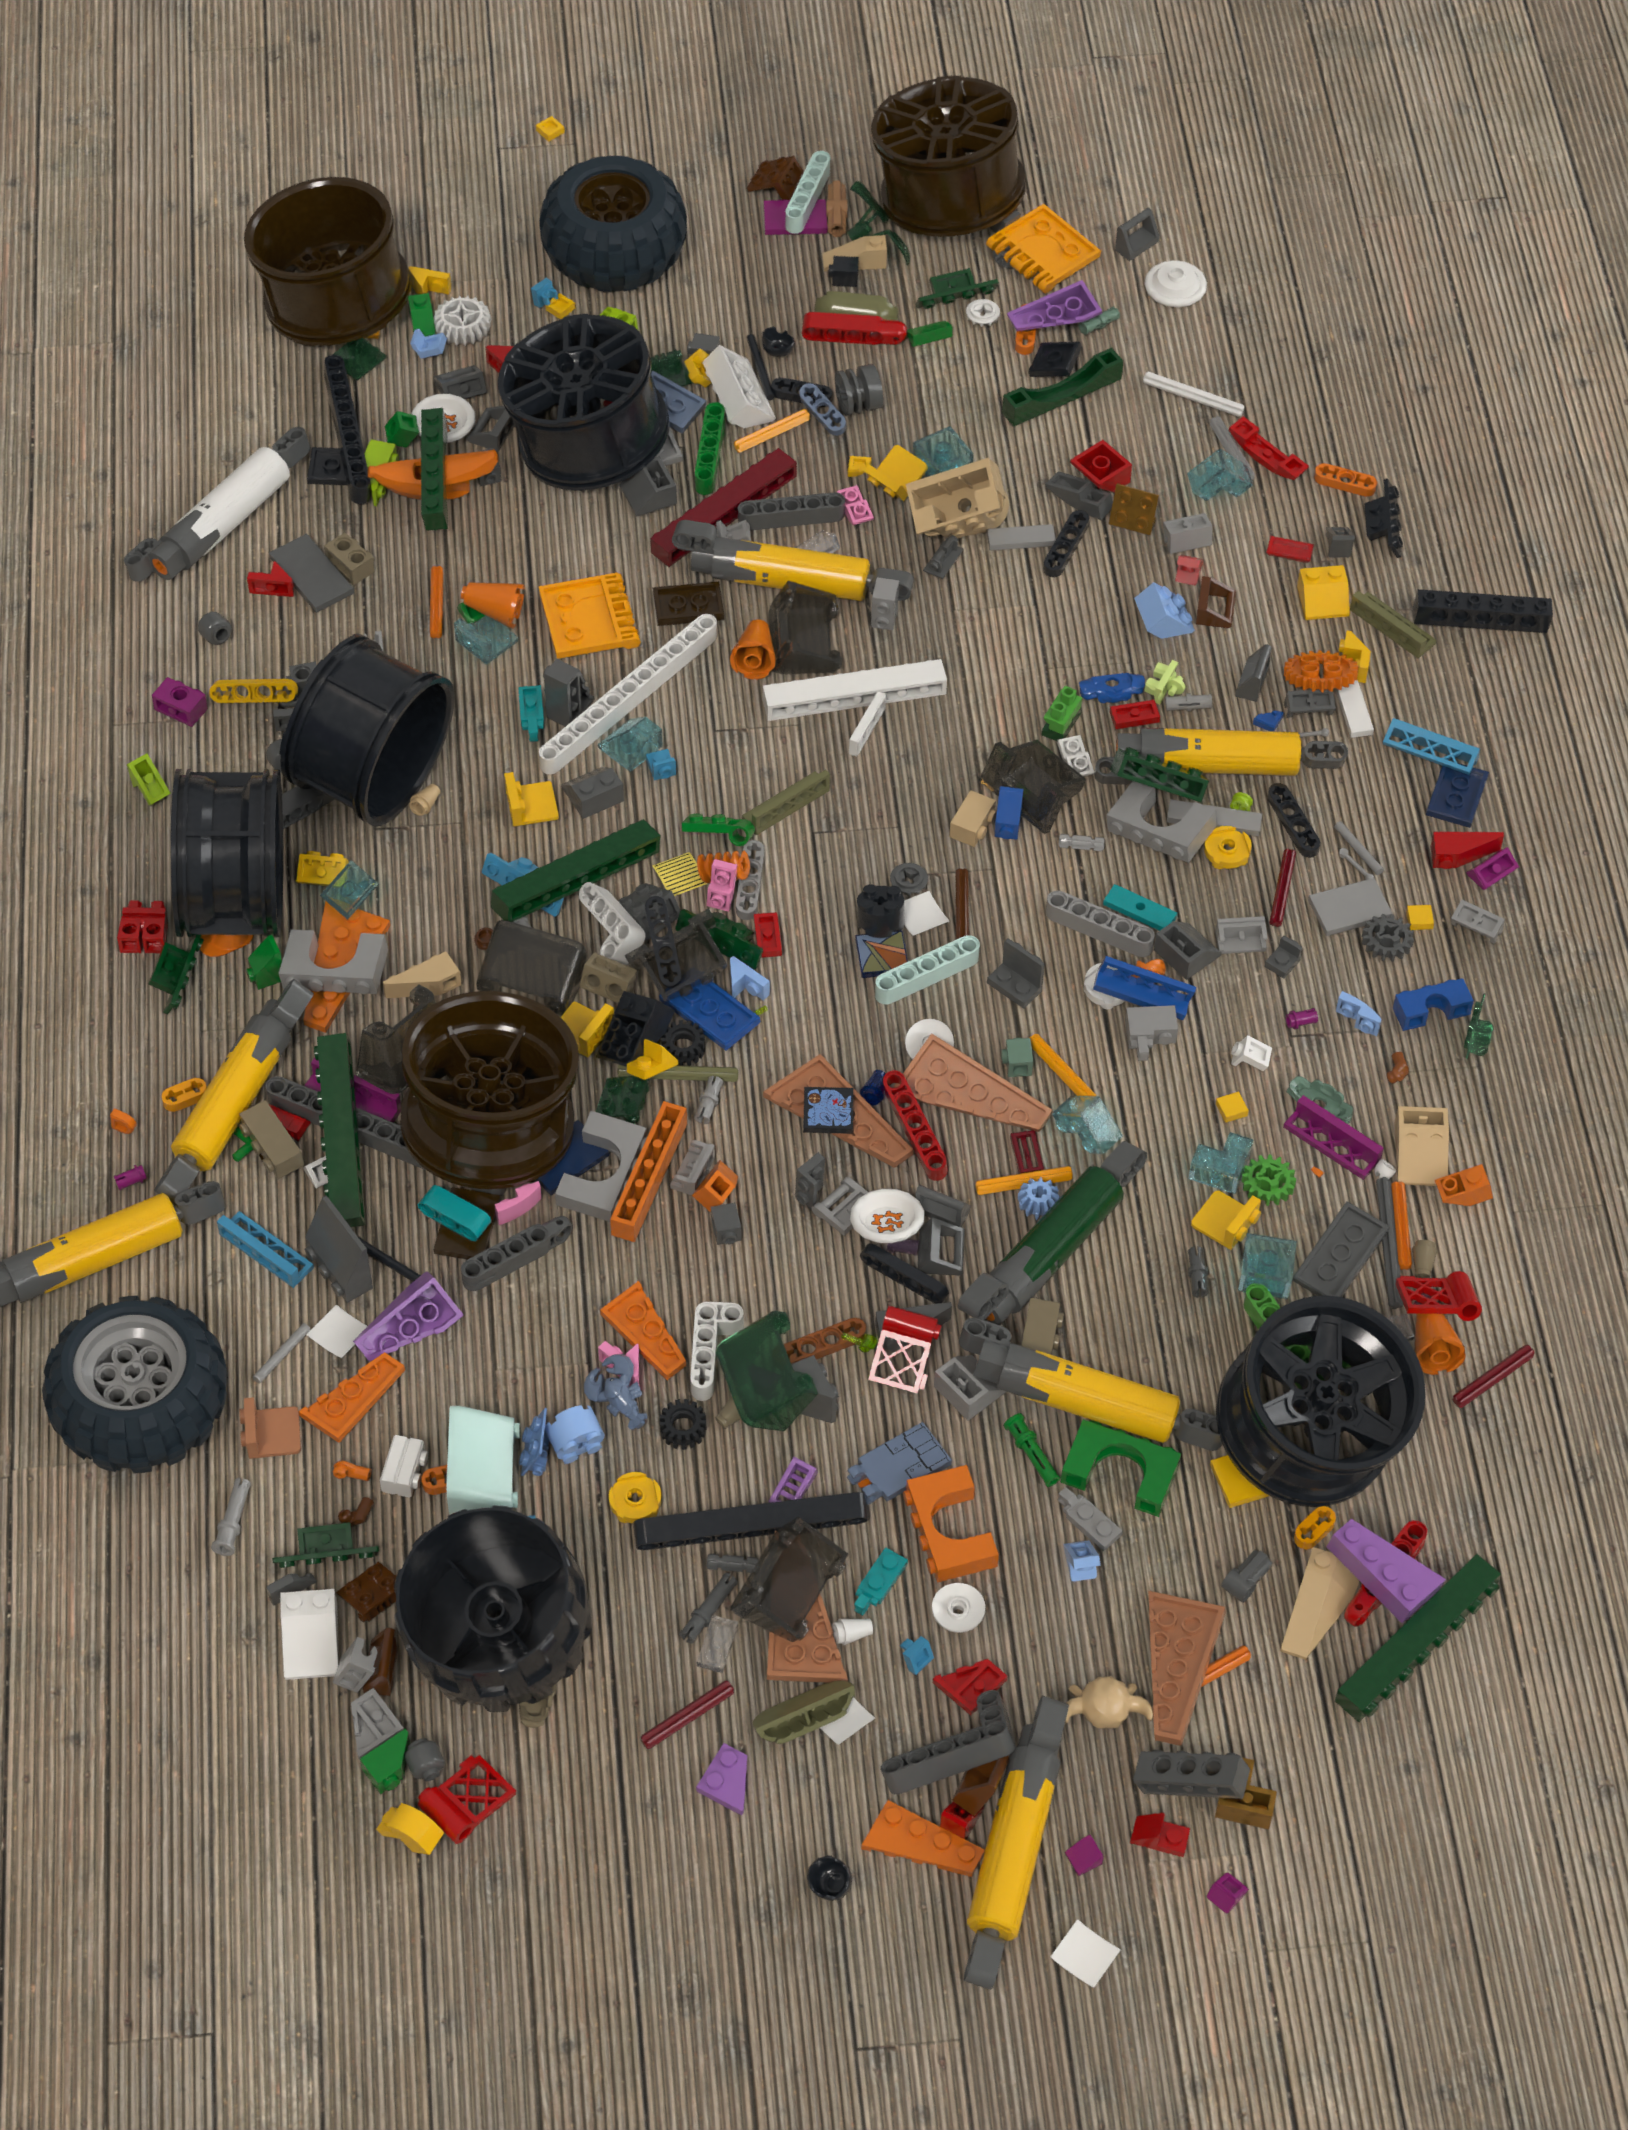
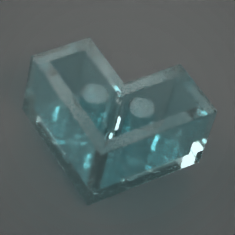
M1218 449L1187 473L1192 492L1205 501H1208L1222 489L1237 498L1253 486L1248 467L1222 449Z
M1070 1096L1052 1112L1056 1120V1126L1063 1133L1078 1134L1082 1140V1146L1089 1153L1104 1154L1123 1137L1099 1096Z
M1230 1132L1223 1151L1198 1144L1191 1161L1188 1179L1236 1194L1245 1165L1247 1166L1251 1156L1253 1139Z

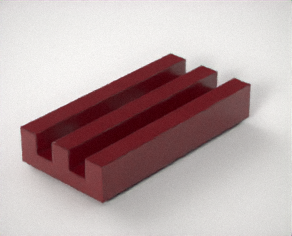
M1035 1131L1010 1133V1141L1018 1173L1044 1170ZM1026 1137H1030L1037 1167L1032 1165ZM1018 1138H1020L1027 1165L1026 1169H1024L1017 1142Z

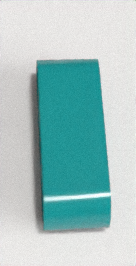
M433 1185L417 1205L424 1215L471 1241H477L491 1223V1218L485 1211L438 1185Z

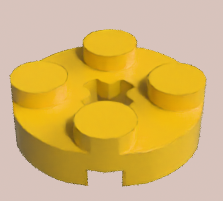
M1221 826L1215 828L1205 840L1204 853L1216 869L1237 868L1248 863L1252 843L1249 836L1245 832L1240 833L1236 831V827ZM1224 845H1228L1229 847L1233 848L1231 850L1224 849Z
M626 1473L617 1479L613 1487L611 1486L609 1490V1505L617 1519L622 1523H633L638 1519L656 1517L661 1505V1490L658 1483L654 1479L652 1481L646 1477L644 1473ZM633 1493H637L638 1497H642L638 1502L629 1500L632 1498Z

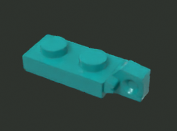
M541 685L518 687L521 726L523 730L529 731V742L539 741L538 729H543L544 725Z
M885 1547L858 1586L855 1593L858 1599L854 1603V1611L863 1616L871 1604L874 1606L880 1605L906 1568L908 1559Z

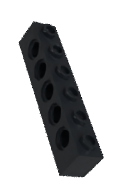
M1418 589L1413 604L1414 624L1548 633L1553 617L1551 598Z

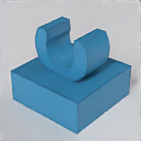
M548 278L543 279L531 288L534 305L538 308L550 305L552 298L558 299L557 291L553 289L552 281Z
M922 1636L915 1642L907 1638L900 1645L905 1650L902 1654L907 1668L915 1675L934 1658L929 1641Z

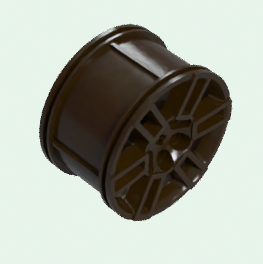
M959 75L941 76L911 85L889 96L882 102L873 117L871 132L875 150L881 157L884 179L881 185L883 209L893 223L919 235L932 237L960 236L978 232L999 223L1020 205L1026 191L1024 167L1017 156L1015 140L1018 130V112L1014 98L1005 88L977 78L961 77Z
M324 177L307 180L287 187L267 199L249 219L244 232L246 252L250 263L259 273L264 287L263 303L268 319L274 329L284 337L295 343L307 346L343 344L377 333L386 327V324L392 321L403 309L411 292V277L406 261L396 248L393 237L394 218L390 204L379 189L367 182L347 177ZM346 250L344 254L340 257L339 251Z

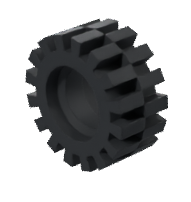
M679 1020V1024L676 1025L674 1021L671 1023V1028L668 1026L666 1033L662 1036L661 1046L678 1060L679 1066H683V1063L691 1066L692 1060L696 1064L699 1062V1058L703 1057V1052H705V1035L702 1028L698 1029V1024L696 1023L691 1026V1021L687 1020V1023L683 1024V1020ZM679 1039H687L692 1042V1045L680 1048L675 1046L674 1042Z
M680 1399L675 1400V1405L672 1402L668 1403V1409L664 1407L662 1415L660 1414L662 1439H666L667 1445L673 1443V1448L675 1449L678 1448V1445H682V1450H686V1445L688 1444L690 1448H694L695 1441L700 1444L702 1437L704 1438L706 1435L705 1412L703 1413V1408L701 1406L697 1408V1403L694 1401L690 1405L689 1399H684V1403L681 1404ZM687 1418L693 1422V1426L688 1430L681 1431L675 1429L673 1423L677 1419Z

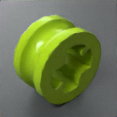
M1235 793L1232 797L1230 808L1250 811L1253 800L1246 793Z

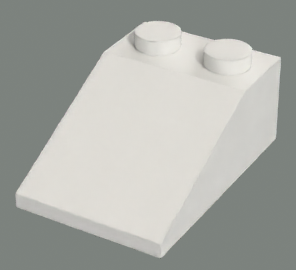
M324 1589L281 1593V1628L285 1680L335 1676L339 1664L338 1614L335 1590Z

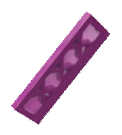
M314 1057L311 1062L313 1074L304 1086L318 1092L321 1091V1085L316 1079V1069L319 1068V1060L316 1061ZM354 1075L356 1108L394 1123L401 1113L400 1094Z
M1304 1095L1297 1101L1295 1112L1283 1125V1128L1362 1180L1371 1173L1382 1158L1384 1149L1382 1146ZM1300 1118L1307 1123L1308 1128H1298L1293 1123ZM1314 1133L1325 1134L1328 1141L1319 1142L1314 1138ZM1343 1146L1347 1149L1348 1154L1339 1155L1334 1152V1147ZM1363 1159L1369 1165L1362 1170L1354 1164V1160Z

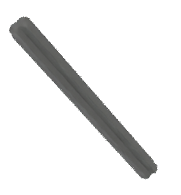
M1382 1177L1376 1180L1380 1221L1390 1226L1389 1231L1382 1239L1388 1305L1392 1309L1403 1307V1302L1395 1284L1396 1278H1400L1401 1275L1400 1265L1398 1264L1391 1181L1387 1177Z

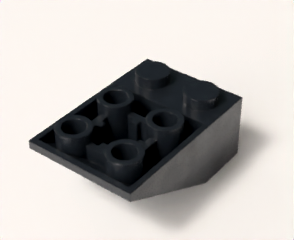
M623 991L596 1058L627 1067V1063L636 1060L640 1056H644V1039L656 1043L666 1033L675 1010L658 1000Z

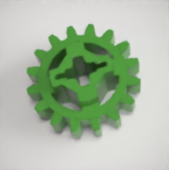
M1270 1154L1267 1159L1259 1155L1258 1162L1251 1159L1249 1166L1245 1165L1241 1179V1182L1244 1183L1243 1191H1249L1248 1198H1251L1253 1195L1260 1200H1264L1266 1206H1269L1270 1201H1274L1276 1205H1279L1280 1199L1287 1201L1288 1196L1293 1195L1296 1178H1294L1295 1170H1289V1162L1282 1164L1281 1157L1273 1160Z

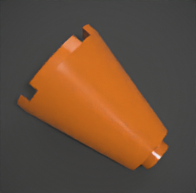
M469 582L467 586L462 588L461 599H464V604L514 629L516 624H513L514 618L519 619L524 601V594H521L520 591L525 589V585Z
M756 619L749 622L730 655V664L735 672L738 673L739 671L744 674L745 678L762 679L768 676L769 672L774 669L776 658L769 625L763 620Z
M1416 1314L1414 1351L1422 1371L1430 1375H1439L1438 1371L1446 1370L1448 1373L1457 1369L1465 1360V1347L1444 1314Z

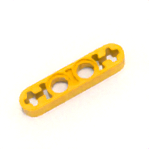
M291 679L217 680L211 686L209 695L217 703L290 702L297 695L298 686ZM244 686L248 690V695L241 696L237 692V687ZM285 686H287L288 690H292L289 695L286 691H278L276 694V690H283ZM218 687L221 688V691H226L223 696L220 692H216ZM259 687H268L271 692L270 695H262Z

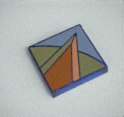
M894 931L892 936L886 938H875L866 934L855 935L861 978L878 977L880 974L908 962L903 931Z

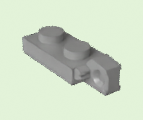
M1066 1487L1058 1493L1057 1501L1064 1506L1063 1512L1066 1514V1518L1102 1551H1105L1122 1536L1123 1530L1088 1499L1080 1494L1076 1496Z

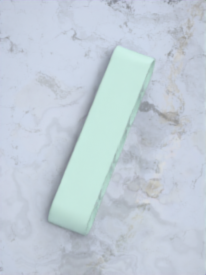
M817 151L812 155L786 208L785 228L790 233L802 232L830 175V154L828 152Z
M971 935L963 936L880 974L876 978L875 984L876 1000L881 1004H891L974 966L979 960V940Z

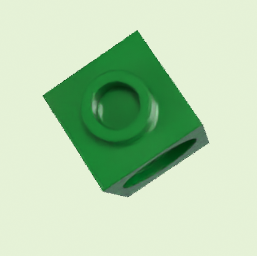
M396 411L384 426L387 443L396 444V446L407 448L419 434L416 415Z

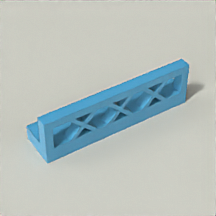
M1395 718L1392 719L1383 740V745L1470 775L1473 766L1476 765L1480 748ZM1392 735L1404 740L1400 742H1395L1390 740V738ZM1412 743L1421 745L1426 748L1421 750L1415 749ZM1433 750L1446 754L1447 756L1442 758L1437 757ZM1455 758L1468 762V766L1465 767L1458 764Z
M238 1211L231 1219L223 1215L217 1220L219 1235L292 1288L314 1269V1265L242 1212ZM241 1221L246 1224L248 1231L238 1226L237 1223ZM255 1237H264L266 1239V1245L258 1239H256ZM273 1250H282L285 1254V1258L281 1257ZM300 1263L304 1267L298 1272V1268L292 1264Z

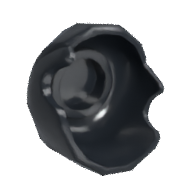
M769 327L762 333L763 349L771 356H787L795 347L794 338L786 330L783 333H779L776 327Z
M827 1855L817 1858L811 1864L807 1880L813 1893L822 1899L833 1901L843 1898L851 1888L852 1875L849 1867L843 1861Z

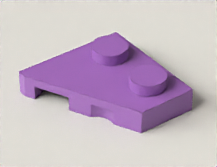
M723 1743L696 1786V1792L743 1815L747 1755Z

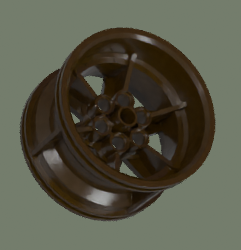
M475 991L443 999L423 1011L407 1030L402 1046V1070L409 1088L402 1101L400 1128L404 1144L411 1156L424 1169L436 1177L456 1185L476 1189L515 1187L536 1180L552 1170L567 1153L574 1132V1110L569 1093L577 1078L579 1052L571 1029L561 1017L543 1004L521 995L499 991ZM447 1075V1077H448L451 1081L442 1080V1079H440V1078H442V1077H444V1076ZM524 1076H527L531 1079L525 1080Z

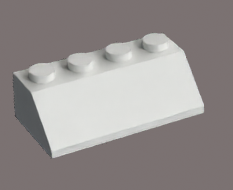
M718 345L702 363L706 369V375L713 384L712 388L720 399L719 403L725 407L726 419L732 425H738L742 428L774 421L776 417L749 360Z

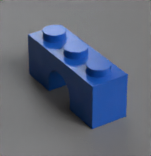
M1462 978L1448 980L1433 986L1426 985L1412 991H1402L1395 995L1393 1011L1402 1030L1406 1031L1426 1026L1429 1013L1428 1008L1431 1007L1441 1009L1448 1020L1470 1015L1474 1000Z

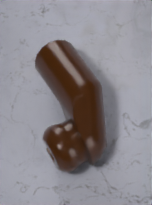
M363 1497L357 1510L351 1512L350 1510L340 1511L338 1520L341 1523H351V1527L364 1523L374 1505V1501L368 1497Z

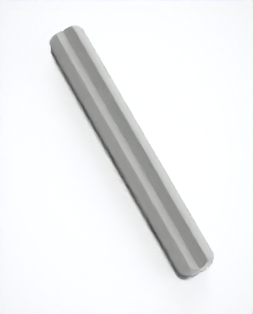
M1219 416L1211 418L1210 426L1245 482L1253 481L1255 473L1223 420Z

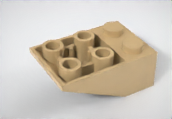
M1398 1106L1394 1122L1397 1182L1402 1181L1405 1185L1436 1186V1179L1448 1176V1108Z

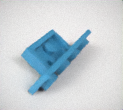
M488 853L482 868V874L500 885H504L539 867L527 858L521 857L508 863L495 854ZM564 898L541 909L555 917L559 915Z

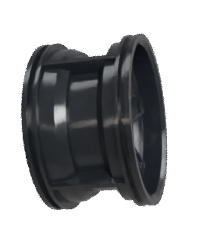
M176 769L171 810V888L176 936L183 937L186 931L188 937H193L194 935H264V937L270 935V931H273L274 937H280L284 879L283 800L280 770L274 769L273 775H270L268 769H264L263 772H193L192 769H187L186 775H184L183 769Z
M1312 1296L1284 1305L1267 1318L1245 1350L1240 1353L1225 1373L1216 1401V1422L1221 1442L1238 1471L1256 1488L1277 1500L1305 1507L1330 1506L1347 1501L1365 1490L1376 1479L1385 1465L1409 1443L1417 1431L1425 1408L1426 1392L1423 1371L1417 1355L1406 1337L1390 1320L1373 1308L1360 1302L1337 1296ZM1291 1345L1312 1347L1309 1362L1305 1363L1285 1347ZM1342 1360L1349 1364L1351 1368L1343 1369ZM1261 1372L1284 1386L1283 1395L1265 1404H1262L1260 1396ZM1316 1374L1321 1375L1324 1381L1320 1380ZM1294 1383H1298L1302 1389H1298ZM1339 1390H1342L1346 1396L1341 1395ZM1372 1393L1380 1415L1365 1406L1360 1400ZM1293 1407L1300 1409L1301 1414L1297 1413ZM1337 1414H1341L1345 1418V1421L1341 1420ZM1315 1422H1317V1423H1319L1320 1425H1322L1323 1430L1320 1429V1428H1318V1427L1315 1425ZM1304 1424V1433L1309 1438L1311 1453L1295 1445L1277 1428ZM1344 1431L1351 1433L1367 1450L1349 1458L1338 1459L1340 1433Z

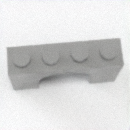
M1132 781L1106 815L1108 831L1189 863L1217 826L1216 810L1195 802L1184 818L1178 823L1166 827L1151 825L1143 818L1156 803L1155 788Z
M291 929L279 971L283 989L292 979H295L307 989L316 992L377 994L388 953L384 934L361 933L354 957L341 967L326 969L314 964L318 950L315 931Z
M590 1111L582 1130L583 1142L607 1149L615 1154L621 1162L620 1167L613 1176L603 1181H588L564 1173L555 1193L556 1205L610 1222L611 1216L647 1139L646 1127Z

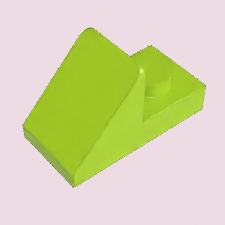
M148 753L127 764L133 787L138 786L149 806L171 794Z

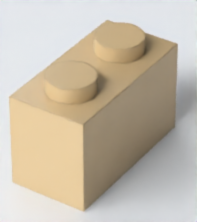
M970 790L950 823L949 837L975 847L979 839H984L989 823L993 824L996 819V800Z

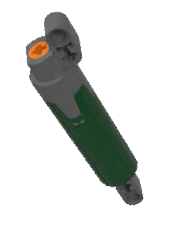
M1123 1141L1104 1160L1101 1167L1090 1166L1000 1263L989 1274L982 1273L960 1297L958 1309L973 1318L987 1320L997 1325H1001L1011 1313L1019 1312L1123 1200L1124 1193L1122 1187L1126 1186L1142 1169L1147 1160V1152Z

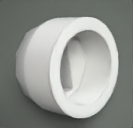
M1380 1159L1374 1169L1376 1176H1379V1178L1387 1177L1388 1179L1397 1171L1394 1166L1384 1159Z

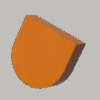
M114 1108L110 1114L111 1127L119 1132L131 1134L137 1126L136 1121L127 1113Z

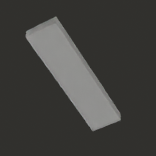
M1170 799L1167 822L1176 824L1181 821L1194 803ZM1204 805L1216 810L1217 826L1215 828L1232 826L1236 827V831L1240 833L1245 832L1247 835L1259 836L1263 813Z

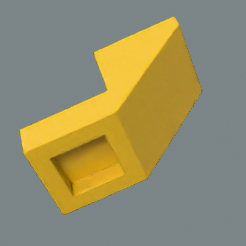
M1347 630L1345 639H1340L1338 652L1343 653L1342 655L1346 654L1347 658H1353V661L1357 662L1358 682L1366 683L1371 651L1352 631Z

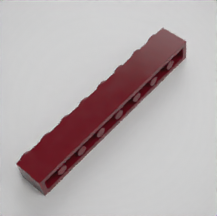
M777 448L772 453H768L758 463L751 465L748 470L734 477L731 482L720 487L708 498H704L694 508L687 510L677 520L670 522L667 527L656 532L650 538L651 554L666 566H672L691 552L678 549L672 543V537L679 521L690 520L709 523L717 529L716 522L721 520L727 527L738 519V506L740 503L766 499L796 478L797 461L780 448Z

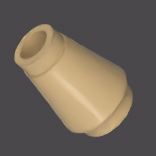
M430 784L413 795L409 803L411 811L418 816L428 814L440 794L439 787L435 784Z

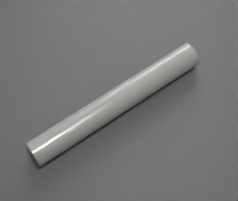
M1341 821L1337 822L1334 828L1376 875H1380L1384 871L1383 867Z
M303 1323L253 1375V1379L260 1384L311 1330L310 1327Z

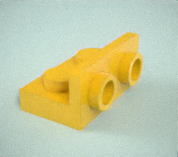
M307 851V854L299 855L296 882L344 888L346 870L350 862L342 854L330 853L329 857L321 856L320 852Z

